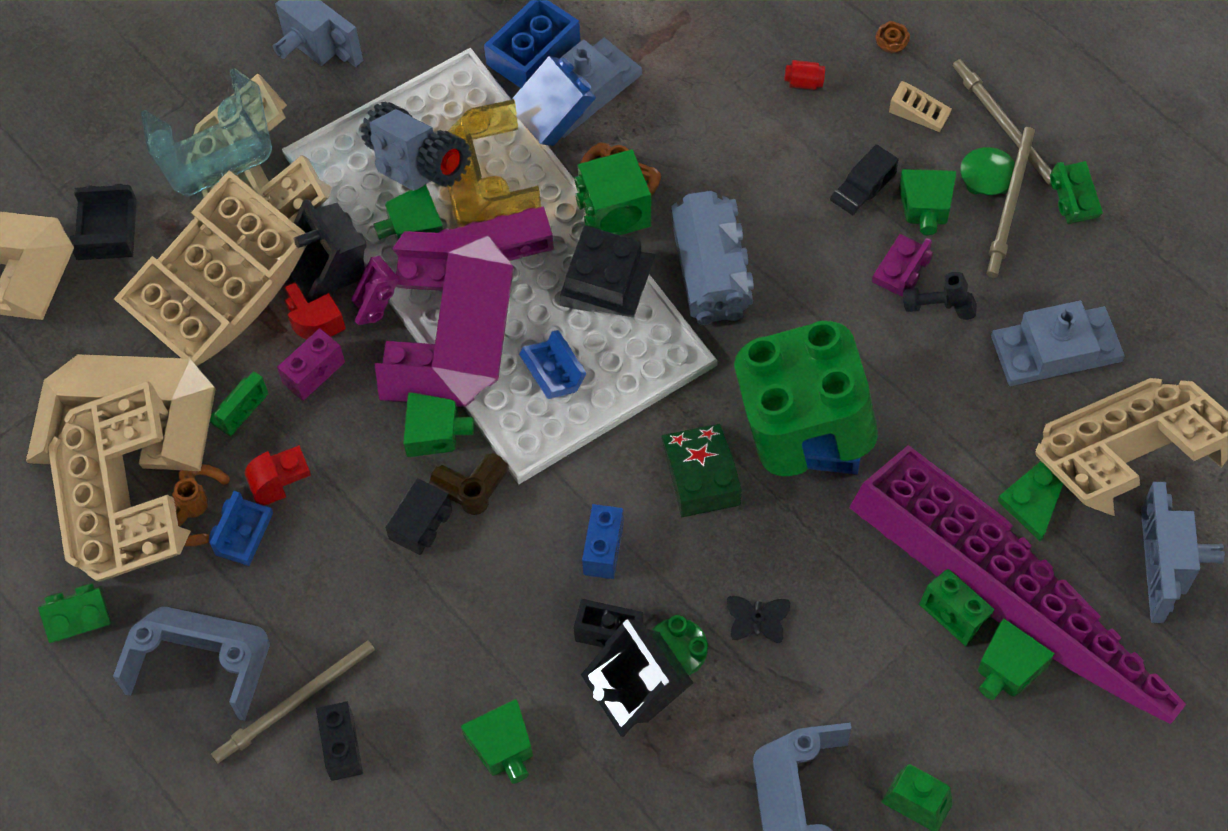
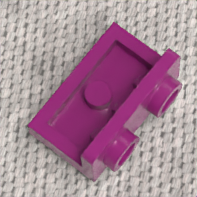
M380 255L370 258L351 298L359 309L355 319L358 325L376 323L383 317L384 310L393 296L399 281V277Z

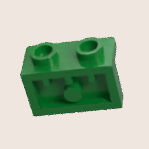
M1083 161L1066 166L1064 162L1057 163L1050 174V183L1052 188L1057 190L1059 211L1062 216H1065L1067 224L1100 217L1103 211L1087 162Z
M253 371L248 378H243L211 414L210 423L231 437L269 394L263 377Z
M946 569L927 585L919 603L926 612L965 647L975 638L981 624L994 612V609L949 569Z

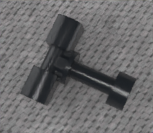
M950 272L945 275L943 292L920 294L918 288L905 289L903 293L906 312L920 311L921 305L944 303L947 309H951L954 306L958 317L963 320L976 317L977 303L973 294L967 292L968 283L961 272Z

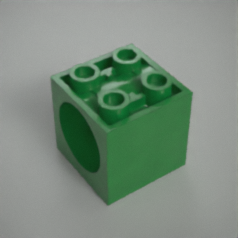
M633 149L578 164V176L574 177L578 193H575L579 209L585 210L586 216H584L586 226L616 235H623L651 227V193Z

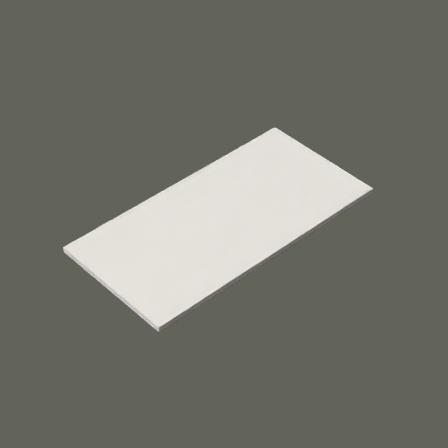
M470 47L282 149V152L290 164L301 155L308 158L319 179L332 186L329 198L320 207L338 203L342 210L350 215L354 228L358 233H362L366 240L367 247L364 250L363 258L364 269L371 257L380 255L396 274L398 256L392 250L397 242L395 235L378 240L373 223L388 219L385 208L387 201L411 190L378 172L375 166V152L364 144L365 141L362 140L361 136L365 133L361 132V127H366L363 120L364 118L369 119L368 111H375L374 106L376 104L381 105V102L393 103L407 110L413 118L433 127L434 133L437 134L439 130L448 131L464 139L470 146L468 150L471 151V157L467 159L471 163L470 166H465L464 169L468 171L465 175L463 173L460 174L462 179L459 182L454 180L455 185H447V187L439 186L432 181L426 184L442 222L443 229H455L467 226L472 222H483L495 219L500 215H511L522 212L527 208L544 206L553 235L554 250L509 261L514 269L499 379L491 387L488 388L487 386L474 397L475 400L469 405L463 407L470 417H474V423L496 454L508 463V471L519 485L717 366V359L650 274L634 318L560 306V293L585 225L584 216H586L585 210H580L576 202L575 193H578L574 178L549 146L540 144L507 106L511 98ZM395 287L394 294L389 300L391 307L417 343L435 344L442 291ZM559 330L578 361L583 365L586 376L577 392L547 399L519 353L524 346L546 342L552 331Z

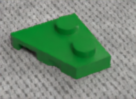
M1040 461L999 495L998 502L1036 539L1041 541L1044 538L1063 483Z

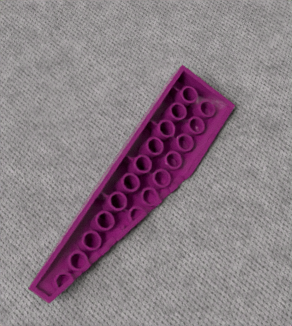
M907 445L863 482L849 508L880 531L886 538L906 551L912 558L928 568L935 576L938 577L946 569L951 570L994 609L991 617L1000 623L1003 618L1055 653L1052 658L1109 693L1169 724L1175 720L1186 706V703L1156 673L1149 674L1143 664L1144 660L1136 652L1130 654L1119 643L1121 640L1119 634L1113 628L1107 630L1099 622L1101 616L1066 580H1058L1054 576L1053 567L1046 559L1040 561L1030 551L1032 545L1024 537L1017 538L1011 531L1013 525L1006 518L912 447Z

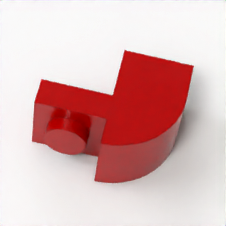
M296 282L285 287L288 298L284 301L290 312L287 315L291 327L297 335L308 339L320 328L328 336L332 337L346 330L342 314L329 293L308 303Z
M299 445L273 456H270L269 451L254 458L245 469V477L255 502L264 506L286 498L283 486L311 476Z

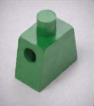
M902 169L899 190L906 221L910 224H920L921 234L933 235L937 233V224H946L948 222L956 171Z
M426 184L415 191L409 190L387 201L385 208L388 219L373 223L378 240L395 235L398 241L404 231L439 233L444 230Z
M408 393L403 443L407 457L453 452L456 448L457 435L474 434V417H458V410L454 400Z
M1003 618L978 668V672L986 678L979 687V691L990 700H995L1002 690L1016 697L1048 668L1055 653Z
M517 699L461 725L466 742L492 776L506 771L512 784L521 782L529 776L523 762L530 759L533 753Z
M907 764L897 773L881 803L931 831H939L952 807L951 787L917 767Z

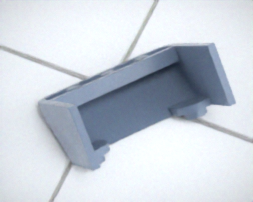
M159 607L130 629L113 678L125 695L131 696L146 653L156 649L161 640L219 653V661L222 667L228 672L238 674L229 703L238 719L245 721L270 646L269 638L261 627L170 607Z
M851 723L800 728L760 747L755 752L753 769L763 831H832L826 825L806 824L797 763L813 760L818 755L820 749L848 746Z

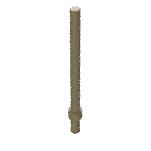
M961 59L955 61L953 68L962 77L964 86L969 92H974L1019 148L1022 133L983 87L981 78L975 72L972 73ZM1031 146L1028 160L1046 183L1051 186L1050 174L1052 170Z
M1031 127L1024 128L995 241L991 242L989 256L991 257L986 275L992 278L998 277L1002 259H1005L1008 245L1006 242L1035 134V129Z
M367 640L244 730L238 729L230 735L231 739L211 753L215 762L219 764L238 749L242 751L251 745L253 738L375 651L373 645Z

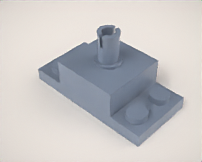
M278 0L275 3L284 37L273 44V49L278 56L281 55L282 59H285L295 48H298L320 66L325 64L335 54L342 61H348L355 67L363 61L356 27L321 0Z
M605 37L594 46L583 39L562 56L574 66L573 72L591 85L590 91L596 97L562 138H565L642 75V67Z
M1081 300L1024 312L1020 325L993 330L991 335L1009 386L1123 362L1125 357L1106 307L1085 310Z
M1153 482L1141 507L1151 623L1165 622L1169 612H1173L1175 601L1180 599L1181 594H1187L1200 571L1199 563L1223 564L1225 551H1221L1224 549L1222 543L1197 544L1194 511H1171L1172 495L1167 494L1166 482Z

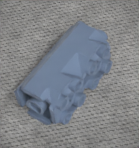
M713 191L688 194L683 197V204L677 206L676 202L671 206V220L690 316L697 318V323L701 325H708L714 321L739 320L743 317V311L748 308V305L753 304L751 291L754 289L752 273L747 272L746 265H748L746 247L742 248L741 240H743L741 223H736L735 216H738L736 200H729L725 196H722L721 200L717 197V193Z

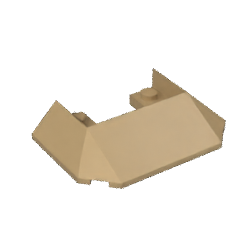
M256 74L196 125L193 134L196 137L193 152L189 151L186 163L204 197L230 170L294 223L303 200L309 199L316 209L329 198L332 186L319 179L309 159L303 155L271 181H268L251 146L286 118L282 109L287 104L259 74Z
M0 212V264L6 265L0 278V315L43 320L74 249L58 218Z
M78 354L44 379L26 462L50 464L48 446L53 437H58L66 424L64 418L70 409L149 381L169 415L167 420L161 421L164 440L143 447L139 465L143 469L201 471L216 389L191 359Z
M1149 378L1047 423L1043 431L1044 437L1041 444L1038 443L1035 452L1036 456L1085 506L1115 516L1113 498L1140 486L1139 475L1126 463L1173 442L1193 461L1208 455L1222 468L1228 460V411L1193 381H1180L1179 385L1162 384V379Z
M149 381L70 409L64 418L66 424L58 437H53L48 446L65 561L87 573L88 576L99 582L180 555L191 532L178 526L174 498L169 495L131 507L123 454L163 441L161 421L167 420L169 415Z

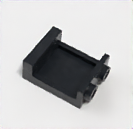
M115 184L113 186L96 187L89 185L75 188L74 195L78 202L75 235L70 236V241L74 246L73 254L76 260L133 257L137 199L130 185Z

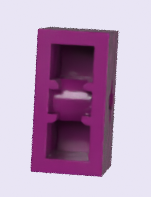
M319 328L278 365L277 369L282 383L304 401L345 363L341 346Z

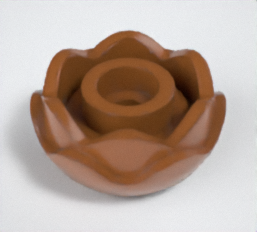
M894 21L882 24L875 35L877 45L888 53L902 51L908 45L910 33L907 32L906 27Z

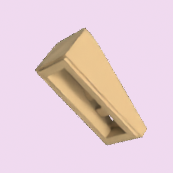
M901 81L891 99L889 113L941 132L952 108L916 87ZM924 107L928 109L926 114L922 112ZM934 112L939 113L936 120L932 118Z

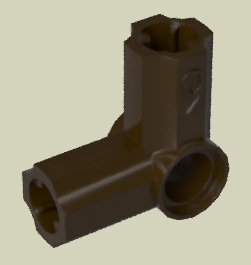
M486 453L471 476L466 477L441 465L439 467L436 466L431 473L428 483L449 493L450 500L462 505L466 513L479 515L487 509L489 505L488 499L508 472L509 465L501 456L494 453ZM472 494H479L475 497H469Z

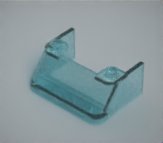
M235 68L230 70L234 95L221 102L218 108L219 123L174 143L172 128L169 124L146 110L141 112L149 154L172 188L184 196L193 195L217 184L229 170L237 175L265 162L271 154L272 146L259 85Z

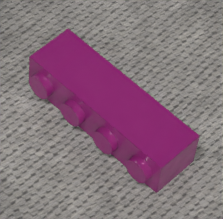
M544 206L527 208L519 213L500 215L495 219L472 222L467 226L444 229L439 232L489 236L509 261L554 250L553 235Z

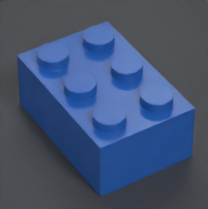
M531 0L484 44L486 64L522 88L548 56L561 58L581 41L579 20L548 0Z

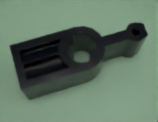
M876 144L850 171L846 181L830 196V201L853 216L866 200L874 198L897 173L899 158Z

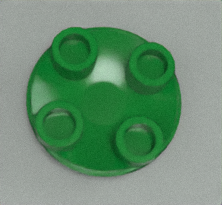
M992 147L978 148L964 157L960 168L961 177L971 194H1007L1015 162L1006 152Z
M675 615L658 623L652 629L653 631L660 632L689 676L695 673L705 662L708 653L707 639L702 629L694 622L685 619L683 616Z

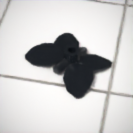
M729 596L727 598V608L735 618L731 628L732 640L748 637L752 632L758 636L762 632L766 638L776 643L782 642L783 628L780 621L786 618L790 611V601L788 599L770 601L763 609L762 602L756 601L754 610L750 601L742 597Z

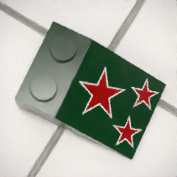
M720 424L661 435L681 518L741 506L742 489L733 457Z

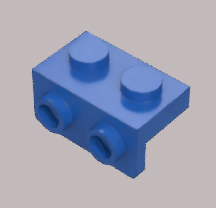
M559 330L552 331L546 342L524 346L519 353L547 399L577 392L586 376L583 365L578 361Z
M234 491L231 498L227 499L223 504L222 517L218 526L215 525L212 528L209 542L216 556L250 566L273 515V511L270 507L244 500L240 492Z

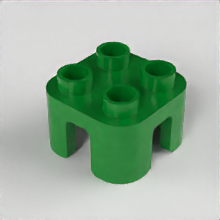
M817 321L810 325L753 339L738 352L734 363L735 372L761 464L767 471L778 476H794L806 472L808 467L802 443L807 439L826 434H833L835 436L837 449L842 461L860 458L874 447L878 438V428L870 389L854 336L846 326L833 321Z

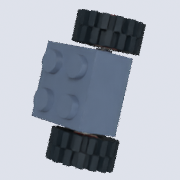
M381 102V105L376 104L374 106L375 111H368L367 114L370 117L363 120L366 127H361V132L365 133L361 137L365 141L364 144L374 150L375 166L381 174L415 191L431 181L443 187H447V185L453 186L455 185L454 180L459 182L462 179L461 173L464 175L467 173L468 170L464 168L466 165L470 166L471 161L467 158L471 157V151L468 150L470 146L464 139L448 131L439 130L436 134L433 132V127L413 118L407 110L390 102Z

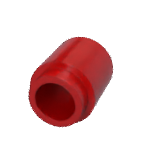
M792 60L791 65H786L784 81L789 82V88L816 90V87L823 88L825 66L819 65L818 62Z

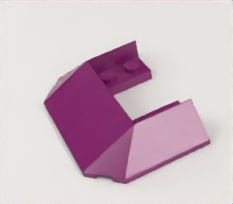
M404 231L392 248L398 256L396 275L399 277V281L396 287L401 289L442 291L435 344L386 341L383 363H375L379 400L407 403L408 393H417L451 399L456 402V406L466 407L475 400L474 397L487 386L488 388L491 387L499 379L514 267L489 236Z

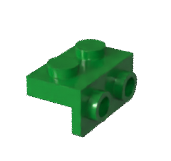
M89 583L75 588V594L64 597L63 592L44 598L45 603L41 604L38 610L49 643L112 623L102 594L104 592L102 586L94 588L93 583Z

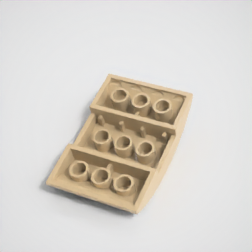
M230 170L191 212L195 218L158 259L152 256L114 298L115 301L179 357L191 359L196 366L221 351L261 314L284 285L306 247L297 248L294 242V237L305 234V232Z

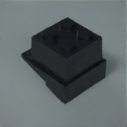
M309 199L303 200L294 224L301 228L305 234L294 237V242L297 248L306 247L289 278L292 283L296 282L306 301L310 303L328 293L333 298L334 291L361 279L362 267H364V250L367 245L363 234L358 233L354 228L350 215L344 212L338 203L315 209Z
M584 225L560 293V306L634 318L655 259V254L642 252L640 241Z
M630 619L622 623L607 640L606 646L581 673L584 681L592 691L594 699L599 702L621 737H624L635 724L648 723L693 684V681L660 632L646 629L642 621Z

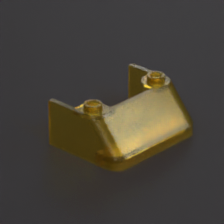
M514 99L471 108L448 130V132L464 139L470 146L468 150L471 151V157L467 158L471 161L470 166L466 165L464 168L468 170L465 175L461 173L462 179L459 182L454 180L455 185H447L458 227L467 226L472 222L495 219L500 215L519 213L527 208L541 207L538 186L510 192L508 183L502 177L490 176L482 178L475 152L474 139L518 130Z

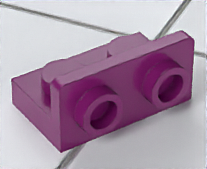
M899 234L874 273L872 282L903 297L905 289L915 287L920 276L918 272L921 267L926 268L933 256V252L930 251L932 240L926 238L924 243L920 244Z

